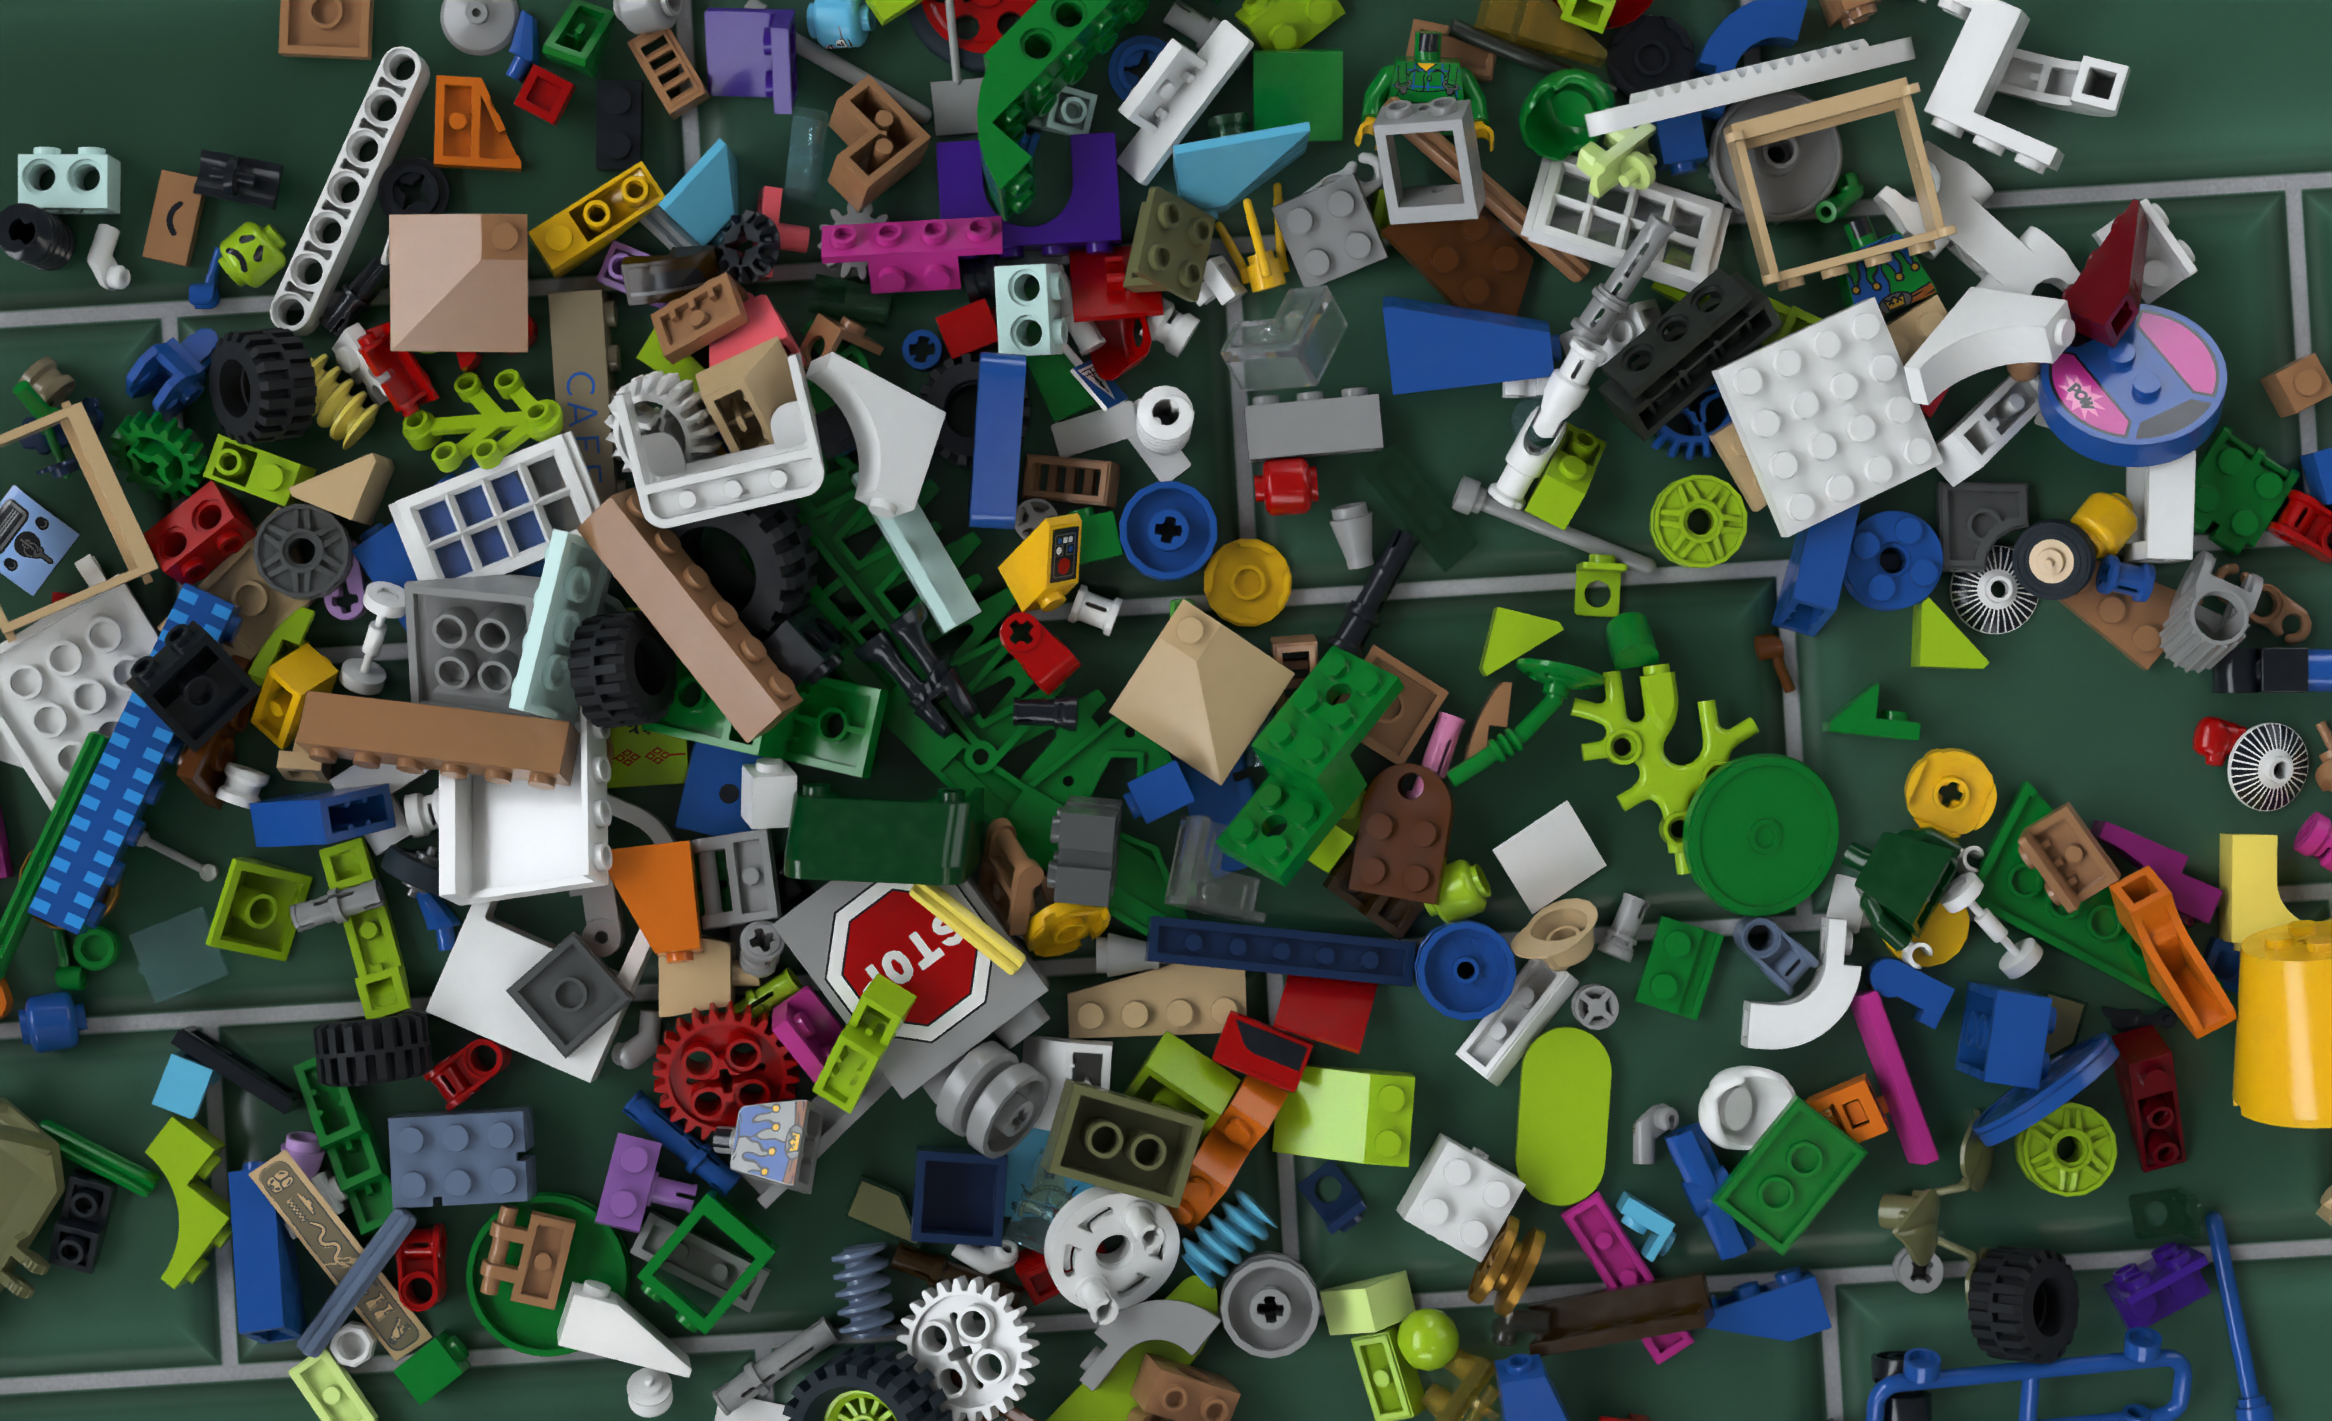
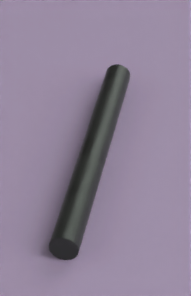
M1455 18L1451 21L1447 31L1448 36L1546 76L1561 69L1575 68ZM1602 79V81L1610 86L1615 95L1617 90L1616 84Z

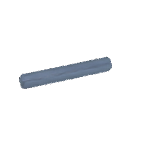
M398 1207L393 1209L297 1340V1347L304 1355L314 1358L321 1355L417 1223V1219L409 1210Z

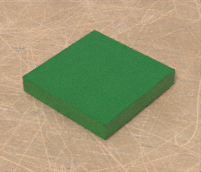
M1343 49L1253 50V131L1309 122L1311 131L1308 141H1343Z

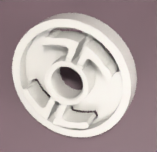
M1094 1186L1073 1197L1056 1214L1046 1234L1044 1258L1048 1272L1060 1293L1073 1304L1087 1309L1094 1323L1098 1320L1099 1325H1107L1117 1318L1119 1310L1144 1301L1166 1282L1178 1259L1180 1236L1176 1222L1166 1205ZM1108 1207H1110L1111 1210H1108V1211L1102 1213L1101 1215H1099L1098 1217H1096L1093 1221H1091V1219L1094 1218L1096 1215H1098L1099 1213H1101V1212L1107 1210ZM1113 1235L1124 1236L1122 1245L1114 1252L1108 1254L1096 1252L1100 1243L1106 1238ZM1163 1244L1162 1251L1159 1255L1161 1245ZM1073 1246H1074L1075 1248H1074L1073 1257H1072L1073 1270L1066 1273V1272H1064V1269H1065L1066 1271H1068V1270L1071 1269L1070 1257H1071L1072 1248H1073Z

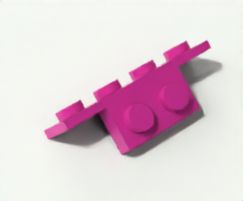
M1001 216L822 226V264L867 261L872 294L961 289L959 256L1003 254Z

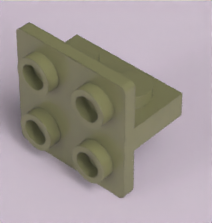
M1150 187L1147 201L1141 203L1123 287L1134 293L1169 291L1188 302L1198 301L1215 218L1161 187Z

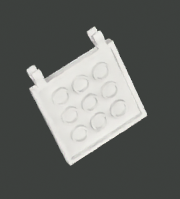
M88 554L74 563L89 587L108 580L95 556ZM127 583L39 620L15 635L17 640L8 643L6 640L0 643V731L51 812L88 733L97 731L111 738L133 692L125 684L132 677L130 674L131 668L140 658L150 656L159 637V634Z

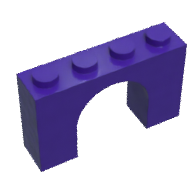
M1115 132L1070 135L1073 188L1066 207L1053 220L1034 227L1017 226L1002 219L1003 254H997V259L1024 258V251L1042 250V257H1062L1069 255L1068 249L1086 248L1087 254L1090 255L1113 253V246L1122 245ZM979 140L936 143L940 219L998 216L990 207L986 198L985 175ZM979 255L959 256V261L970 260L975 262L979 261L980 257Z

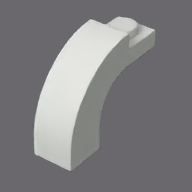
M2016 49L1996 92L2033 101L2036 105L2091 116L2114 117L2118 113L2131 70L2126 65L2085 55L2082 62Z
M1821 917L1818 955L1820 964L1817 966L1811 983L1803 992L1789 1000L1780 1002L1744 1000L1741 1045L1753 1049L1778 1050L1791 1048L1814 1040L1839 1021L1855 996L1862 966L1844 963L1845 955L1850 956L1853 947V931L1847 928V920Z

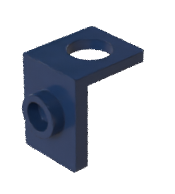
M1329 1159L1297 1184L1298 1188L1323 1219L1325 1227L1331 1235L1339 1229L1344 1233L1363 1219L1364 1216L1361 1212L1367 1208L1366 1203L1334 1160ZM1325 1176L1334 1177L1341 1185L1340 1195L1331 1202H1324L1315 1194L1317 1181Z

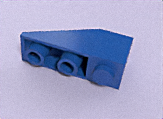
M1792 1267L1777 1272L1774 1275L1776 1279L1762 1285H1759L1758 1281L1745 1282L1733 1287L1732 1295L1717 1300L1715 1295H1710L1715 1316L1705 1328L1790 1342L1832 1328L1816 1277L1808 1270L1801 1271L1800 1267Z

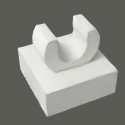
M1223 255L1210 258L1206 262L1203 276L1204 281L1202 282L1199 299L1196 303L1201 307L1203 304L1207 305L1217 298L1223 306L1236 301L1248 292Z

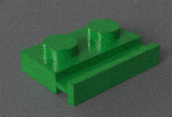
M1660 915L1633 1000L1697 1021L1724 935Z

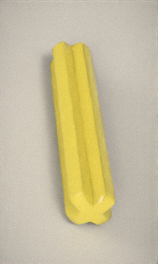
M920 884L912 886L909 892L912 898L1006 973L1014 975L1026 960L1025 954L938 885Z

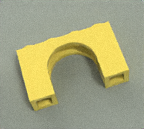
M2220 833L2219 889L2223 893L2219 900V939L2233 943V950L2240 951L2242 941L2254 933L2299 920L2285 907L2278 891V835ZM2332 917L2324 921H2332Z

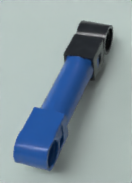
M2234 648L2212 668V693L2332 692V649Z

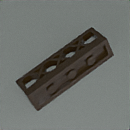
M1705 1271L1533 1302L1528 1308L1535 1338L1529 1344L1531 1355L1539 1354L1542 1357L1707 1327L1715 1316Z

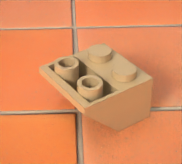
M778 336L695 374L701 397L731 453L773 444L771 418L774 412L785 403L797 401L787 360L788 355Z

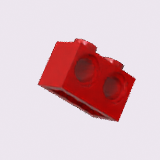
M211 480L143 535L165 574L182 585L184 583L194 585L206 578L213 569L232 554L239 552L246 543L257 535V531L238 498Z

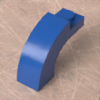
M1755 0L1740 7L1723 20L1708 38L1698 55L1694 71L1712 75L1733 70L1736 68L1741 56L1752 49L1762 46H1779L1790 49L1798 41L1808 0ZM1726 105L1701 110V118L1717 122L1723 116Z

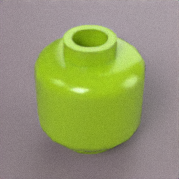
M1459 859L1445 866L1439 905L1424 903V906L1431 917L1438 915L1446 924L1459 922L1480 914L1485 910L1486 898L1491 897V889L1483 870L1478 864L1471 865L1468 861Z

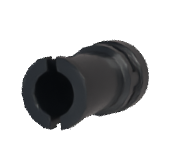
M1078 695L1064 696V698L1055 696V699L1015 697L1013 725L1054 726V730L1063 728V730L1077 731Z

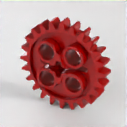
M729 1001L726 1011L719 1013L717 1006L712 1002L709 1006V1015L703 1016L698 1009L693 1008L691 1023L679 1017L676 1019L678 1033L665 1031L664 1043L667 1046H657L656 1058L660 1061L653 1063V1075L659 1077L654 1080V1092L663 1093L660 1096L661 1108L673 1106L670 1113L671 1122L678 1121L683 1117L685 1118L684 1132L689 1133L696 1126L701 1127V1140H705L711 1131H715L718 1126L736 1127L739 1109L744 1105L786 1101L785 1099H795L796 1087L792 1084L799 1082V1070L793 1067L797 1066L798 1062L774 1034L772 1026L767 1027L768 1013L766 1011L755 1019L752 1018V1007L750 1004L739 1014L735 1013L733 1001ZM739 1043H748L754 1049L748 1053H740L733 1049V1047ZM696 1051H702L707 1053L710 1058L697 1062L692 1060L689 1055ZM763 1063L766 1066L763 1068L758 1066V1064ZM722 1069H728L730 1076H725ZM689 1077L695 1080L690 1082L687 1080V1078ZM750 1083H756L763 1087L757 1093H748L742 1088ZM704 1092H713L719 1098L712 1102H706L698 1096Z

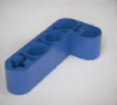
M980 352L972 477L970 479L968 499L969 527L1015 529L1026 355Z

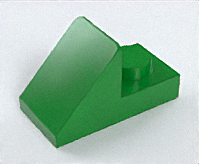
M1875 682L1868 684L1822 723V731L1919 741L1921 723L1909 722V713L1882 710L1881 719L1876 718L1880 683Z

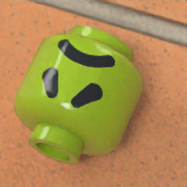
M248 221L221 242L219 249L222 257L218 259V262L230 278L240 287L247 284L253 288H258L286 265L287 260L281 249L287 243L271 224L262 228L257 223Z

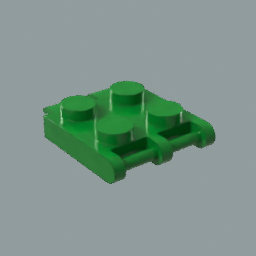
M2224 424L2196 465L2194 531L2204 534L2210 524H2213L2215 528L2208 539L2235 556L2241 552L2245 545L2249 548L2255 547L2298 480L2300 472L2294 468L2287 470L2265 456L2266 450L2260 446L2254 449L2231 434L2233 429ZM2226 441L2236 448H2232L2229 445L2225 444ZM2242 452H2244L2245 454L2249 455L2250 457L2247 458L2246 456L2243 455ZM2259 464H2263L2273 472H2269L2268 470L2261 467Z

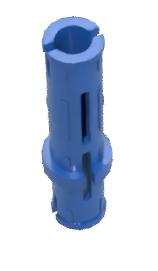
M639 1090L622 1110L624 1114L638 1123L655 1140L662 1143V1146L679 1158L686 1165L684 1169L690 1175L693 1173L698 1175L722 1197L725 1198L742 1178L741 1174L731 1170L713 1152L714 1148L708 1142L703 1144L690 1132H684V1127L679 1122H671L670 1115L654 1103L642 1090Z

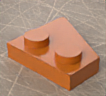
M436 75L434 167L521 172V160L516 155L499 113L496 112L492 104L491 96L483 79Z

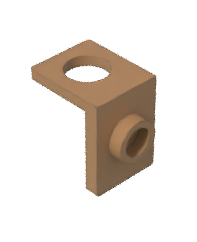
M818 313L799 349L806 360L807 365H804V368L808 370L812 361V347L820 338H823L825 342L824 351L821 356L830 352L835 353L842 339L879 356L884 347L866 336L867 328L846 316H843L841 321L838 322Z

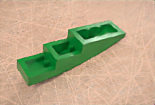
M313 1057L293 1066L320 1147L327 1150L340 1191L347 1194L360 1234L367 1238L377 1233L393 1211L391 1173L354 1086L328 1087L319 1084L316 1058Z

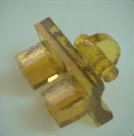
M1458 1349L1455 1357L1445 1368L1462 1380V1383L1452 1394L1435 1382L1423 1396L1421 1402L1436 1417L1435 1421H1461L1471 1406L1473 1409L1464 1421H1481L1484 1416L1492 1421H1497L1501 1414L1492 1404L1499 1395L1498 1389L1489 1385L1481 1397L1478 1396L1495 1373V1363L1489 1358H1478L1463 1349Z

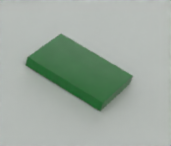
M1795 1094L1713 1194L1711 1200L1776 1252L1784 1256L1869 1152Z

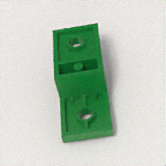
M1333 645L1251 744L1269 776L1215 841L1219 850L1286 887L1366 788L1367 783L1350 755L1405 688L1400 678ZM1351 694L1345 703L1332 705L1338 696ZM1279 824H1287L1283 833L1268 837L1272 828Z
M674 652L677 662V689L674 691L675 699L673 705L669 706L668 714L665 717H661L659 722L642 724L641 728L642 730L756 756L779 758L785 761L870 779L889 691L825 677L813 687L806 682L795 689L804 701L769 732L746 743ZM697 683L701 688V699L695 706L691 707L687 702L686 693L692 684ZM839 713L843 718L844 728L839 736L833 738L828 732V722L833 715Z

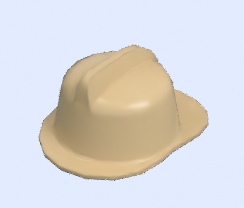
M1580 898L1563 899L1542 908L1531 919L1529 924L1514 937L1510 943L1511 951L1518 957L1541 959L1554 971L1567 970L1570 966L1585 960L1593 950L1595 944L1593 928L1598 919L1596 906L1590 901Z

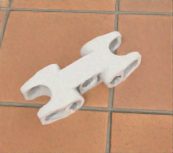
M1929 141L1924 142L1945 227L1955 224L1958 233L1934 241L1936 249L1921 253V255L1934 260L1946 247L1982 279L1976 286L1977 288L2032 295L2034 288L2039 283L2052 284L2062 292L2070 284L2075 283L2081 273L2063 248L2034 226H2030L2019 239L1982 207L1994 192L1991 185L1965 161L1948 154ZM1887 185L1873 198L1881 211L1890 220L1896 232L1899 231L1904 238L1926 233L1918 202L1908 200L1898 191Z

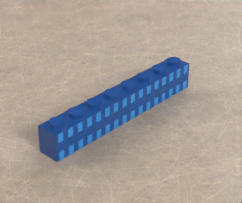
M184 583L150 656L154 657L166 646L165 637L172 628L179 624L188 625L193 620L206 630L223 648L226 641L232 643L239 633L243 618L238 615L242 607L197 586ZM132 692L27 911L77 935L87 933L89 927L96 929L101 922L107 905L102 903L109 886L115 888L120 882L126 869V863L121 862L128 845L135 847L139 842L146 823L141 821V818L148 804L154 806L159 800L166 783L160 780L168 763L171 765L176 763L185 744L134 692Z

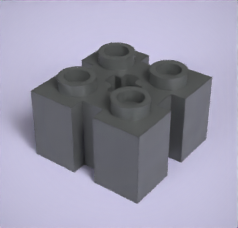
M1070 795L1066 805L1058 807L1057 815L1053 816L1050 841L1051 843L1058 844L1059 851H1054L1053 860L1049 861L1047 887L1055 888L1054 902L1100 907L1109 906L1117 884L1118 851L1124 800Z

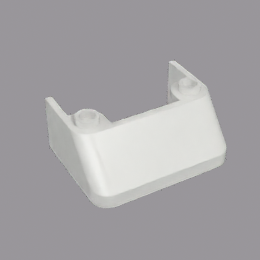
M801 353L791 354L787 357L797 401L785 403L774 412L771 418V432L774 443L686 463L682 447L672 435L657 432L641 436L630 391L614 396L641 510L645 519L650 524L659 528H671L812 495L820 488L825 477V469L817 420Z

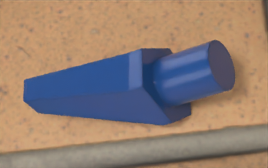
M521 10L509 52L514 54L515 57L505 74L522 83L531 64L540 65L537 19L524 10Z
M418 892L416 898L426 922L427 930L436 931L439 951L453 949L456 942L453 927L461 925V922L439 896L429 892L427 894Z

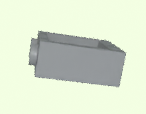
M1440 97L1432 100L1430 103L1412 104L1407 100H1398L1382 106L1373 124L1390 225L1478 219L1486 200L1471 101H1456L1453 97ZM1453 130L1461 184L1403 188L1394 135Z

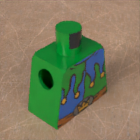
M1868 215L1843 226L1853 249L1844 254L1904 238L1897 231L1878 239ZM1907 248L1891 252L1893 261L1866 268L1864 260L1847 264L1849 273L1837 276L1844 309L1867 298L1875 297L1882 316L1922 301L1936 294L1937 290L1915 255L1909 256Z

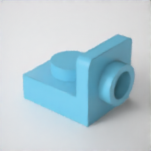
M1623 1191L1615 1205L1619 1212L1624 1214L1621 1222L1642 1235L1645 1234L1647 1229L1651 1230L1640 1252L1644 1258L1653 1262L1658 1254L1664 1256L1669 1251L1676 1237V1233L1672 1231L1676 1224L1669 1216L1630 1193Z

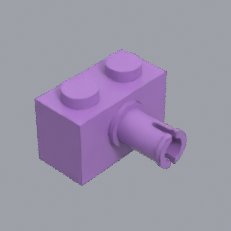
M618 1133L595 1223L639 1233L646 1206L650 1207L651 1203L691 1213L694 1200L677 1197L676 1193L695 1197L698 1185L658 1176L659 1172L655 1171L662 1143Z

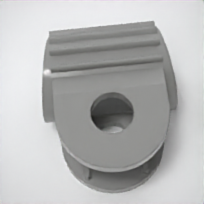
M2204 550L2194 558L2186 570L2171 603L2169 618L2163 623L2164 629L2159 633L2162 643L2159 647L2163 648L2166 653L2165 659L2169 658L2174 662L2175 668L2180 666L2184 668L2186 673L2190 670H2196L2199 674L2205 668L2210 670L2246 637L2245 631L2250 627V624H2248L2249 616L2255 610L2263 588V577L2254 573L2249 574L2240 587L2212 575L2216 558H2214L2213 554ZM2206 596H2219L2228 600L2223 616L2198 605V603ZM2199 628H2201L2207 634V636L2204 635Z

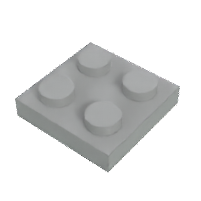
M1356 173L1342 177L1271 208L1305 291L1389 256Z

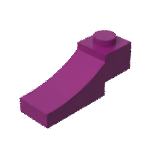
M2094 821L2090 831L2098 842L2120 854L2138 870L2148 865L2172 892L2177 911L2185 926L2192 928L2194 921L2210 923L2223 891L2182 873L2189 856L2107 821Z

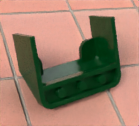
M807 780L793 796L784 855V875L795 879L920 885H958L965 883L983 857L984 788L975 787L969 796H965L964 789L943 788L938 790V796L931 797L927 801L840 798L838 792L830 790V784Z

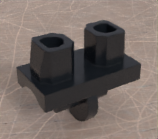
M202 149L199 174L193 193L200 196L276 210L284 166L277 163Z

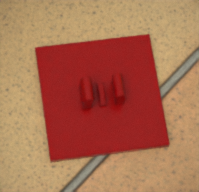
M1132 246L1113 247V253L1097 255L1087 254L1086 250L1069 251L1074 323L1164 315L1162 291L1134 293L1123 287Z
M1288 975L1273 1027L1359 1054L1378 984Z

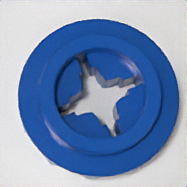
M1139 35L1125 40L1115 49L1110 58L1108 74L1111 87L1123 102L1139 82L1137 75L1131 74L1130 71H1124V69L1132 70V68H1139L1144 54H1148L1149 66L1151 67L1158 54L1166 47V42L1157 37Z

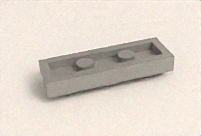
M652 1210L630 1253L649 1262L680 1224ZM691 1230L659 1268L722 1298L753 1261ZM763 1267L732 1304L750 1313L771 1270Z

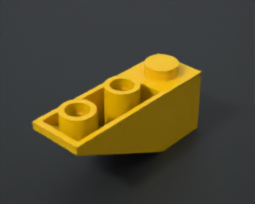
M640 161L529 231L528 235L532 245L557 280L595 256L613 240L617 239L658 207V204L665 195L644 163Z

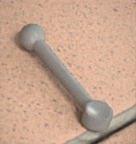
M145 830L136 845L138 847L148 846L199 872L201 879L204 881H213L219 875V869L215 864L203 865L151 839L149 833Z

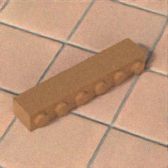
M634 487L610 496L577 528L578 532L746 743L769 732L804 701L795 690L792 680L782 673L767 655L766 648L762 642L753 637L739 620L735 608L730 603L724 601L710 583L707 573L696 565L681 547L679 538L667 528L653 526L645 519L637 490Z
M307 691L296 743L309 754L311 760L320 763L335 764L337 758L353 760L352 763L354 765L368 769H379L380 764L396 765V769L410 774H423L424 769L440 770L441 775L452 779L463 780L467 779L468 774L482 775L484 780L495 784L509 785L511 780L515 779L528 781V785L534 788L554 790L556 784L571 785L580 733L570 721Z

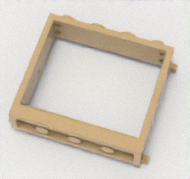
M1904 77L1733 123L1723 129L1764 287L1777 283L1779 292L1805 285L1803 276L1821 272L1822 280L1849 273L1847 264L1864 260L1866 268L1893 261L1891 252L1906 248L1908 249L1909 256L1935 250L1934 241L1958 233L1955 224L1945 227L1911 94L1921 92L1919 82L1908 85L1907 78ZM1895 111L1926 233L1779 272L1747 150Z
M68 400L61 403L62 410L1 434L0 448L60 424L129 571L12 621H8L0 604V628L8 643L17 640L14 633L15 630L141 577L145 585L151 583L153 579L150 573L159 569L82 402L71 405Z

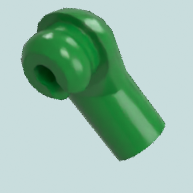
M1852 171L1838 178L1836 187L1840 193L1817 205L1815 213L1818 220L1823 223H1830L1839 219L1864 195L1865 187L1864 184L1861 185L1859 175L1856 172Z

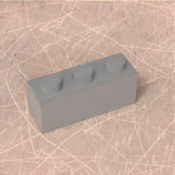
M1357 387L1341 390L1342 397L1324 399L1323 391L1298 393L1297 401L1279 403L1278 395L1252 398L1253 405L1244 406L1248 463L1265 462L1268 459L1298 456L1308 458L1381 451L1384 445L1379 394L1368 395V387Z

